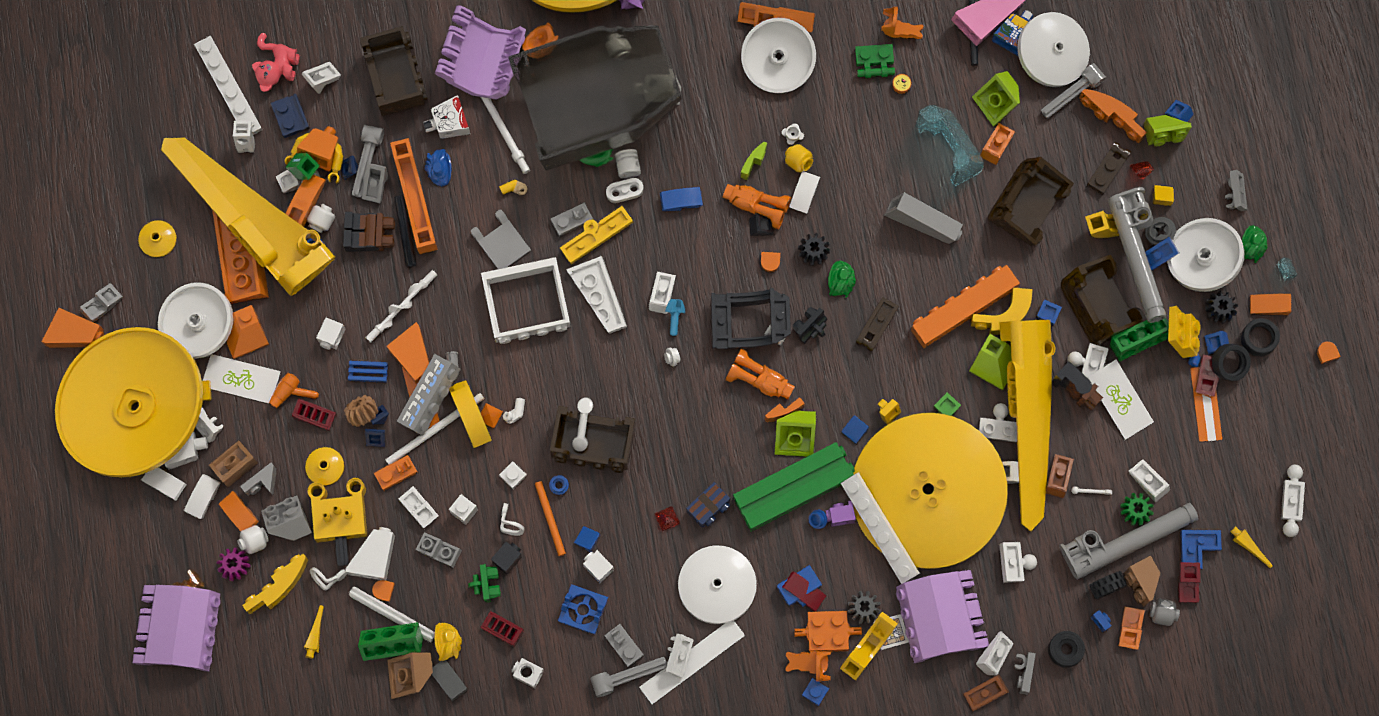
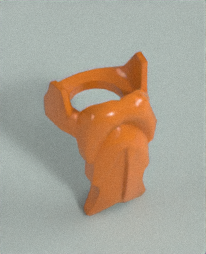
M894 6L883 10V14L889 16V19L884 22L881 28L885 35L893 38L922 39L923 35L920 31L923 29V25H911L897 20L898 7Z
M818 650L810 651V653L801 652L800 654L786 652V657L789 660L786 671L795 669L809 671L816 674V681H829L830 676L823 675V673L828 668L827 655H830L831 652Z

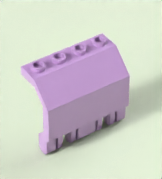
M456 6L452 21L462 26V29L456 26L449 27V32L441 52L442 55L450 58L452 62L440 59L435 74L445 79L447 83L472 96L491 99L506 96L510 90V80L515 73V64L520 57L521 45L525 41L526 29L521 26L512 30L498 29L476 18L469 9L463 6Z
M971 570L931 575L905 582L896 587V596L900 602L901 617L905 623V634L909 639L910 655L914 663H920L929 658L967 650L973 651L989 646L988 638L977 639L987 636L986 631L974 633L972 627L980 626L984 623L983 619H977L982 617L979 601L972 600L977 598V593L964 595L963 588L974 586V581H968L973 579Z
M144 585L143 594L149 596H142V601L146 603L152 602V609H140V614L144 615L139 616L137 633L148 635H136V640L141 642L147 641L146 648H134L135 653L145 655L134 654L132 663L138 665H174L209 671L212 663V649L215 642V628L218 622L217 614L220 605V593L187 586Z

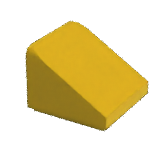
M1154 185L1153 204L1172 206L1174 202L1173 187Z

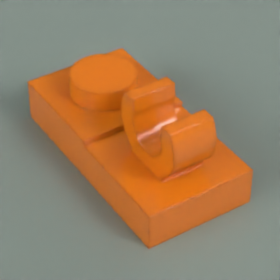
M407 455L375 472L374 475L383 491L418 472Z

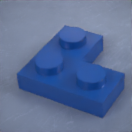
M1221 530L1180 531L1181 562L1200 563V570H1202V551L1222 550Z

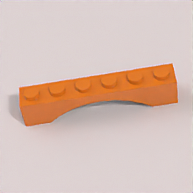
M409 138L391 142L419 254L438 250Z

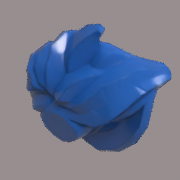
M444 149L436 150L432 155L428 153L427 160L425 161V170L429 178L438 186L447 185L451 179V160L449 154Z

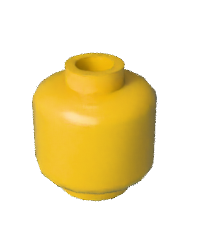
M800 144L789 147L785 152V163L796 172L807 171L813 164L812 153Z

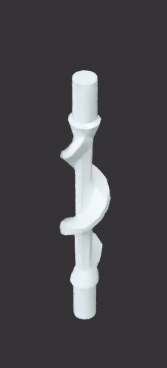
M431 270L423 280L410 286L408 296L399 306L390 305L388 307L389 315L381 324L376 325L365 338L371 343L384 329L391 327L392 318L401 309L411 308V299L421 289L426 288L437 274Z

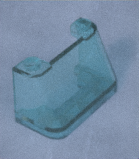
M929 105L919 110L915 125L919 132L929 131L933 136L942 132L955 152L953 157L955 172L950 178L953 185L956 187L979 174L984 167V161L953 112L936 105Z

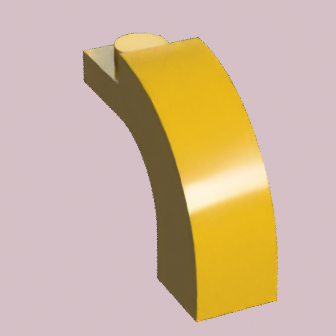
M1104 211L1085 216L1092 237L1110 238L1119 236L1112 214H1106ZM1142 214L1139 219L1145 220L1148 218V215Z
M1013 288L1010 308L1005 313L996 316L973 314L971 326L979 330L990 328L989 335H1000L999 322L1024 320L1031 305L1032 289Z
M465 380L451 386L449 391L473 447L476 448L492 441L467 381Z
M882 612L840 669L854 680H857L892 634L898 623Z

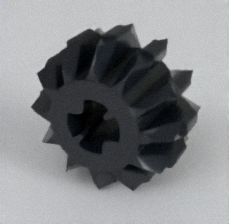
M815 233L814 238L808 234L807 240L801 239L802 245L798 246V250L801 251L799 257H805L804 263L810 260L811 266L814 265L815 261L821 265L822 260L826 261L828 259L826 254H830V249L827 248L830 243L824 242V236L819 239L818 234ZM811 247H812L813 249H814V247H817V248H818V249H817V252H816V250H815L814 252H812V251H811Z
M1218 291L1217 295L1212 293L1210 295L1211 299L1206 300L1208 306L1205 307V311L1210 312L1208 318L1215 317L1214 323L1220 319V322L1224 324L1226 320L1231 321L1233 319L1232 316L1237 314L1235 309L1238 307V304L1232 303L1235 297L1229 298V292H1226L1224 296L1221 291ZM1219 305H1220V306L1223 305L1225 308H1224V310H1223V308L1220 310V309L1218 308V306H1219Z

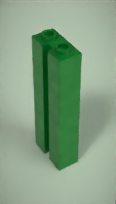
M837 442L733 494V500L750 532L842 486L841 483L852 477L855 472L852 463H847L844 459L847 456L844 448L838 446Z

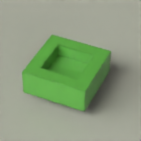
M946 393L933 408L940 414L952 416L961 407V404L949 393Z

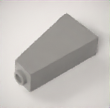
M905 192L891 200L885 216L948 244L958 241L962 234L961 228L963 224Z

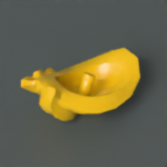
M438 623L435 627V647L439 654V661L447 660L452 656H455V659H457L462 644V639L457 629L447 623Z

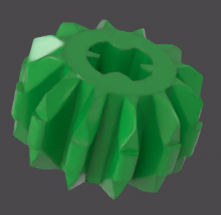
M1135 493L1131 494V498L1126 496L1124 498L1126 503H1121L1120 505L1121 508L1125 509L1120 514L1127 515L1124 521L1127 522L1131 519L1132 526L1135 525L1136 521L1139 526L1143 525V521L1148 523L1150 521L1148 516L1154 514L1153 511L1149 510L1154 507L1153 504H1147L1150 498L1147 497L1143 500L1142 493L1138 495V498ZM1138 506L1140 510L1136 513L1134 509Z

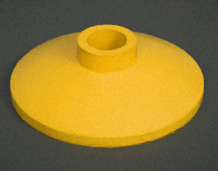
M164 221L149 222L141 229L138 238L142 251L151 257H163L169 254L175 247L177 240L173 227ZM158 234L159 238L154 240L153 236Z
M318 448L306 460V473L313 482H319L323 486L331 485L338 481L343 474V458L332 448ZM322 462H327V466L325 468H321L320 465Z

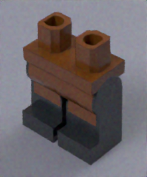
M345 212L343 247L346 252L384 251V248L394 247V236L385 235V230H395L394 218L385 217L383 213L358 214Z
M1068 362L1052 380V385L1056 388L1059 384L1070 393V397L1078 401L1076 404L1079 407L1084 404L1092 411L1103 399L1096 391L1099 386L1095 383L1092 385L1091 381L1071 362Z

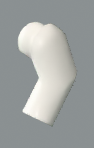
M516 398L515 408L503 414V419L507 423H514L522 418L525 399Z

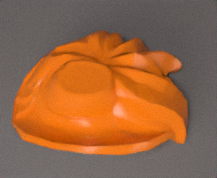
M547 23L531 31L525 38L522 48L526 53L538 56L550 52L559 36H554L553 27L550 23Z

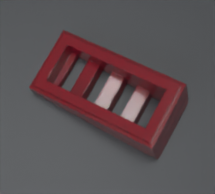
M302 399L297 400L292 413L293 419L330 431L336 416V412ZM302 407H306L303 415H300ZM310 409H313L310 419L307 418ZM318 411L321 412L318 421H315ZM325 414H328L326 423L323 424L322 421L324 419Z
M492 611L489 612L480 627L512 647H515L524 632L523 628ZM492 618H495L496 621L494 622L491 629L488 628V625L491 622ZM502 622L498 632L494 631L498 623ZM507 625L509 628L503 636L501 633ZM512 629L516 630L512 638L508 639Z

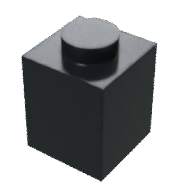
M505 542L491 558V561L504 573L508 574L522 558L521 549L513 542L511 544Z

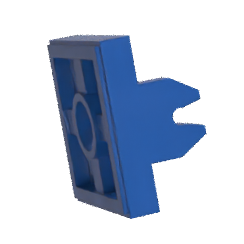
M571 584L569 592L565 596V601L562 604L558 622L595 635L608 597ZM585 595L583 602L579 604L571 602L575 597ZM591 598L597 603V611L592 610L589 605ZM580 605L588 606L589 612L586 615L578 613L577 610ZM568 608L576 611L578 615L576 622L569 616ZM589 615L594 617V620L590 623L582 624L583 618Z

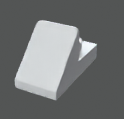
M330 62L302 72L303 77L318 94L321 93L326 84L339 80L341 76Z

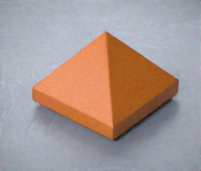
M486 403L481 411V416L486 425L495 428L503 411Z

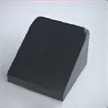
M756 214L749 218L750 236L773 235L772 223L768 217Z

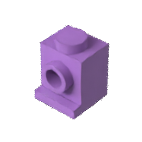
M848 501L845 506L844 503L832 505L833 508L825 510L827 522L831 521V527L855 523L852 501Z

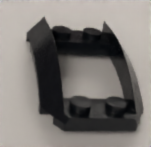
M774 288L746 293H711V344L713 349L767 346L776 344L791 335L790 299L787 295L775 291ZM770 303L771 335L752 338H732L731 307Z

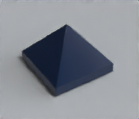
M351 155L342 161L343 179H347L356 174L358 165L355 157Z
M381 405L377 408L378 413L376 417L370 420L372 424H385L389 413Z
M365 429L366 446L385 447V430Z

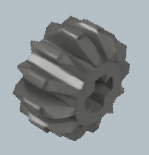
M859 591V598L852 595L851 598L854 602H848V606L853 607L848 610V614L855 613L852 620L854 621L859 617V624H862L863 619H865L867 624H870V618L874 621L877 619L874 613L880 614L881 612L880 609L875 608L880 606L881 603L878 601L873 602L877 596L873 595L869 598V591L866 592L864 597L862 591ZM860 604H863V606H864V604H867V605H868V608H867L868 611L866 612V611L864 610V612H862V611L860 610V608H861V605H860Z

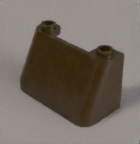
M1027 158L1017 167L990 211L988 220L1027 244L1035 246L1043 239V231L1040 227L1058 199L1067 198L1070 195L1074 183L1044 158Z
M1111 255L1077 266L1061 281V289L1089 341L1094 345L1106 343L1111 340L1112 336L1147 320L1141 309L1138 307L1129 309L1112 279L1117 273V264Z

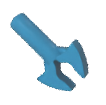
M670 299L665 312H670L671 314L670 335L676 336L678 333L680 313H685V307L682 300Z

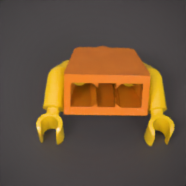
M327 126L324 131L315 128L310 133L298 137L291 150V156L285 158V164L287 165L296 153H308L320 165L319 168L327 171L333 169L332 173L328 175V180L331 182V177L337 176L336 184L340 182L338 171L341 170L343 153L341 145L338 144V137L335 136L336 130L330 126Z

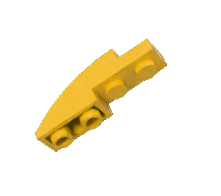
M298 554L291 558V563L285 567L282 565L275 569L274 574L271 576L275 583H269L261 589L262 592L255 596L254 594L245 600L246 603L242 605L246 612L251 614L264 604L271 610L281 602L301 578L308 562L307 557L304 554L301 556Z

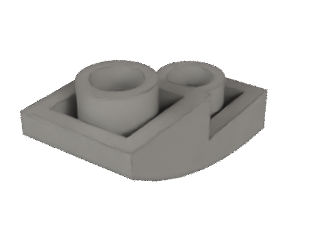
M425 532L416 548V551L454 568L462 551L460 548L443 542L441 539Z

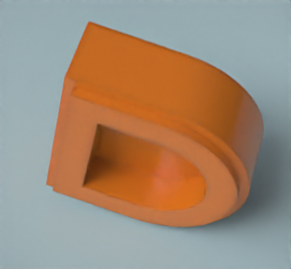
M761 252V267L763 270L775 272L780 266V253Z
M1323 342L1317 349V355L1321 364L1341 357L1336 345L1332 342Z
M385 580L377 581L372 589L373 595L378 600L390 603L395 583Z

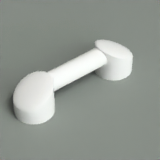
M587 397L580 399L578 402V410L580 411L578 433L572 442V446L576 451H584L588 446L585 432L588 413L593 409V402Z

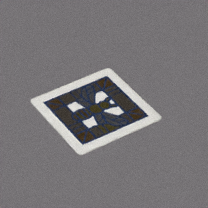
M901 614L890 617L898 625L881 647L882 650L909 642L905 634L906 629Z

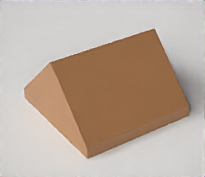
M238 441L209 464V466L228 488L258 464V462L242 443Z

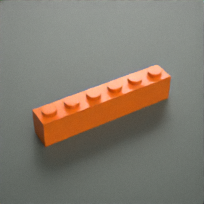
M1008 265L1003 268L1001 266L995 268L991 272L992 275L987 278L985 276L981 277L976 281L975 286L964 288L960 292L961 295L956 298L954 296L950 297L944 302L945 305L940 308L936 306L928 312L929 315L925 318L922 316L917 318L913 322L914 325H912L911 331L921 346L926 348L971 319L973 314H979L1010 294L1013 288H1018L1020 282Z

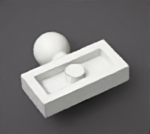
M1090 343L1085 358L1079 352H1072L1068 355L1067 360L1075 367L1083 365L1082 373L1088 378V376L1104 367L1108 348Z
M999 403L994 406L993 414L996 420L980 418L979 431L987 439L1017 442L1016 422L1004 421V418L1008 415V407L1005 404Z
M1020 542L1000 543L1003 583L1023 582V567L1027 570L1034 569L1037 565L1036 557L1027 554L1022 558Z

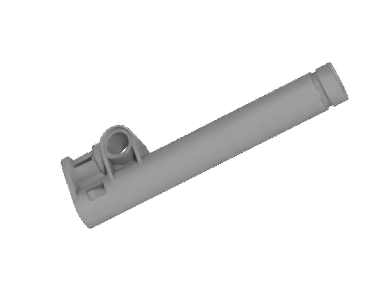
M1138 187L1110 197L1108 203L1149 323L1163 320L1167 315L1138 232L1148 228L1153 223L1149 204L1145 201L1143 195L1145 189ZM1142 214L1148 215V218L1145 220L1139 219Z
M1187 503L1106 544H1103L1097 532L1089 530L1066 545L1060 544L1059 548L1073 576L1076 579H1080L1189 525V523L1197 521L1198 515L1193 505ZM1085 537H1092L1094 545L1087 544Z

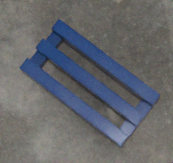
M349 361L348 381L387 382L388 362ZM354 366H356V367H379V368H384V370H381V369H357V368H354ZM353 373L383 374V377L353 376Z

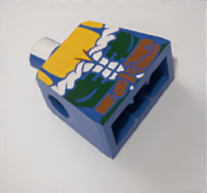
M1026 10L1023 11L1020 17L1016 14H1011L994 33L992 42L1018 56L1020 33L1024 26L1032 20L1033 14Z

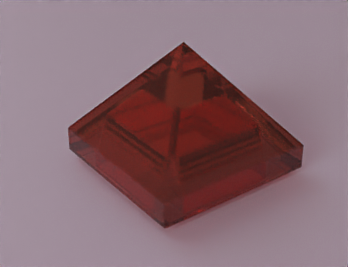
M1148 161L1130 165L1132 171L1142 179L1154 171V168Z
M673 506L655 513L662 532L680 524Z

